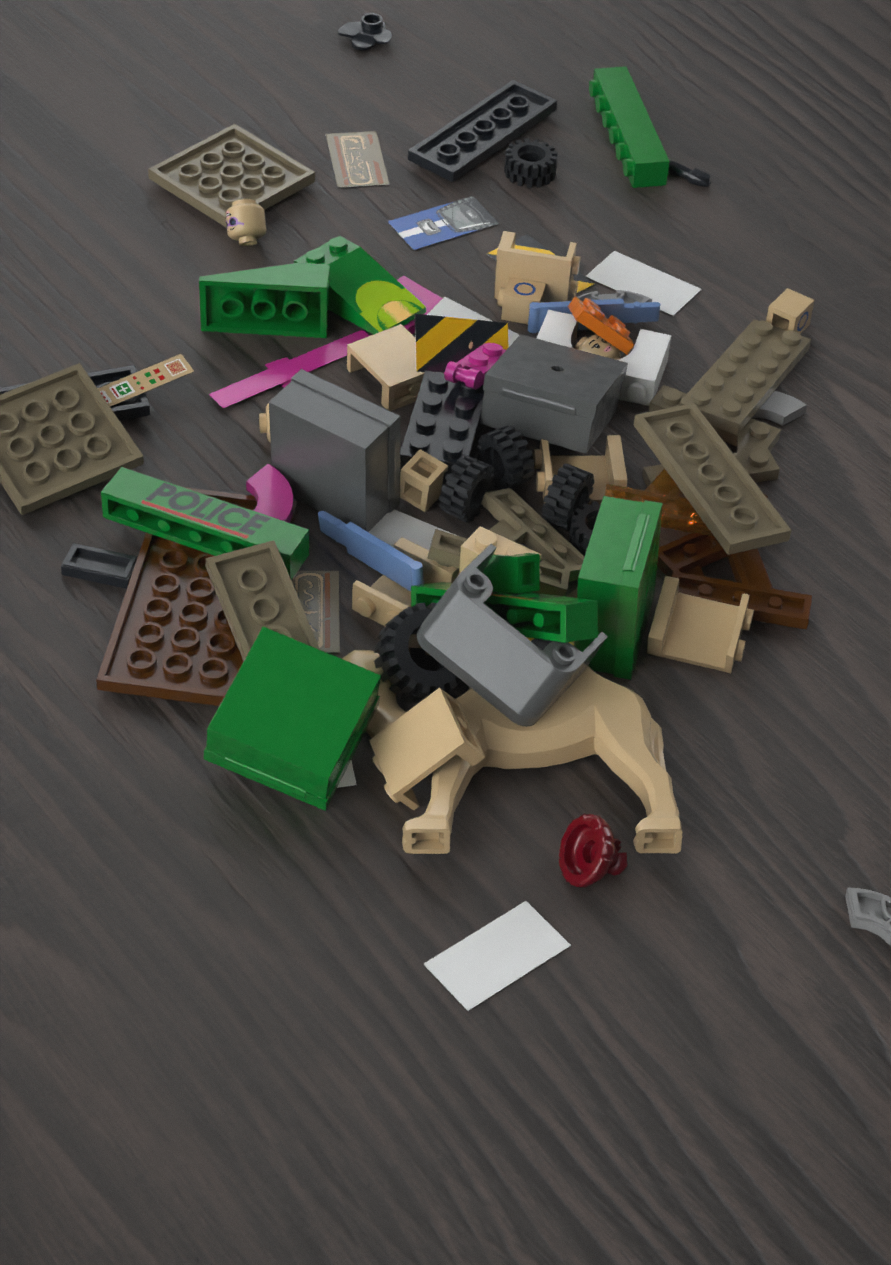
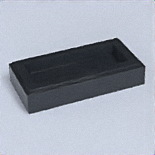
M73 543L61 565V574L127 589L138 556Z

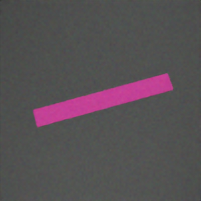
M359 330L209 395L222 408H226L291 380L301 369L310 372L347 356V344L370 335L364 330Z

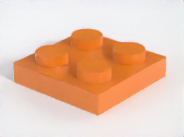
M576 296L573 298L568 308L575 320L627 355L633 348L634 343L629 337L631 332L625 328L626 325L613 315L606 318L605 314L600 311L601 308L587 297L583 301Z

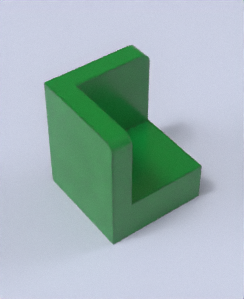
M493 554L483 571V574L492 583V592L520 594L539 591L540 554Z

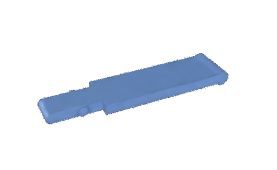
M623 299L592 300L601 308L600 311L605 314L606 318L613 315L623 323L634 324L638 322H656L659 320L661 305L659 302L624 303ZM571 301L530 303L528 332L534 334L540 331L548 310L572 314L568 308ZM578 322V330H590Z
M326 511L318 512L320 531L347 547V553L410 592L412 585L424 584L423 565L421 562L413 560L352 522L345 524Z

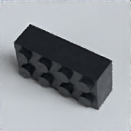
M425 371L400 452V472L407 462L421 449L448 465V470L444 473L442 485H445L447 482L445 478L447 474L450 475L452 473L451 468L454 464L457 465L458 459H463L465 455L475 458L478 440L483 425L479 424L485 391L483 390V385L475 390L466 387L464 382L458 381L453 383L445 380L443 372Z

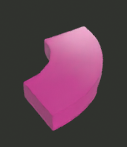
M267 464L246 481V490L257 501V506L253 511L290 523L293 515V493L291 486L280 471Z

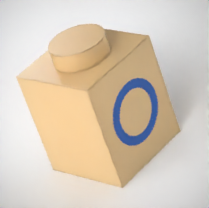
M510 277L506 288H501L498 296L497 305L502 307L501 320L528 325L530 303L545 302L546 283Z
M787 288L769 305L766 321L783 330L796 331L801 334L810 325L814 300Z

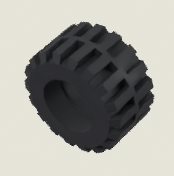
M425 603L416 604L412 608L409 606L391 619L377 637L380 641L375 644L374 653L379 654L380 657L374 660L375 667H382V682L389 680L392 684L389 690L394 694L401 690L403 692V699L410 700L416 697V702H421L439 687L447 693L462 682L441 663H439L437 671L422 669L412 660L409 653L408 644L410 636L417 634L423 621L437 603H431L427 607Z

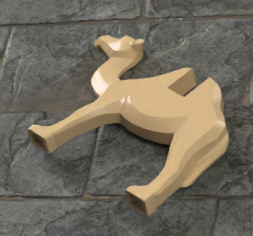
M353 650L342 658L379 675L383 673L382 667H375L374 660L380 657V655L374 653V651ZM589 666L540 720L532 726L525 727L515 724L472 688H469L463 695L456 698L462 705L485 758L475 766H472L456 754L433 771L431 796L426 812L420 817L406 821L402 828V844L405 853L447 854L450 852V834L452 833L454 812L472 776L482 767L502 769L542 768L568 763L591 755H599L610 769L639 796L646 809L647 817L642 819L635 827L636 836L633 842L638 853H678L681 851L682 825L679 818V810L673 795L672 779L665 768L662 728L651 718V714L642 697L622 685L603 678ZM380 679L378 692L380 696L379 706L366 729L371 738L406 713L397 704L396 693L394 694L389 690V687L392 685L389 680L382 682Z

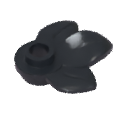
M367 13L361 17L360 22H348L338 30V35L352 38V47L358 51L369 50L376 43L388 44L392 39V33L385 28L382 16L376 13Z

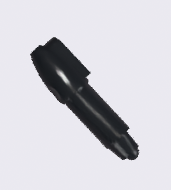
M669 160V172L688 180V182L694 185L710 187L709 174L697 168L692 170Z

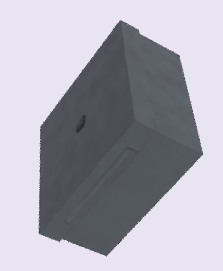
M520 334L485 374L483 390L485 391L479 424L496 429L506 425L509 427L513 426L515 427V432L520 431L522 436L539 441L543 439L550 444L587 453L617 412L622 382L626 376L628 363Z
M303 369L297 372L291 378V382L269 401L272 466L287 479L294 499L318 511H326L345 524L352 522L369 532L388 512L391 513L400 504V416Z

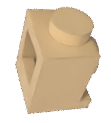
M420 449L401 469L400 498L426 512L441 495L443 476L448 470V465Z

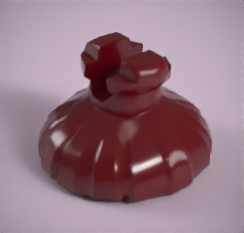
M584 813L572 820L561 839L559 866L566 882H569L570 885L586 888L600 881L607 873L614 876L620 875L628 866L627 852L618 853L621 849V841L614 838L609 824L598 815Z

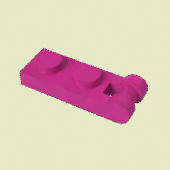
M484 343L457 363L450 361L446 366L444 378L453 383L458 381L464 382L466 387L476 390L484 384L485 374L506 350L496 343Z

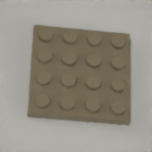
M236 124L148 169L150 180L226 228L225 213L232 206V202L242 199H253L256 201V204L261 205L265 210L315 182V172Z
M80 363L0 395V483L21 515L110 479L121 467L131 470L144 464L143 454Z

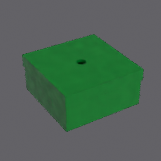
M603 496L578 576L577 598L598 600V635L603 632L608 636L588 665L594 671L614 674L613 677L632 679L655 595L663 503L647 500L643 503ZM594 639L574 641V646L583 652Z
M262 627L207 728V745L204 749L203 759L326 811L379 706L380 696L378 692L381 675L276 631Z

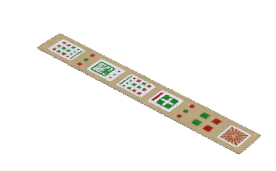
M179 354L97 389L111 407L192 373L194 370L184 356Z

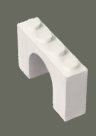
M548 310L536 339L574 348L577 340L578 321L575 320L572 314ZM640 329L631 353L619 359V361L628 363L626 376L622 382L620 400L649 406L650 401L657 393L668 361L671 335Z

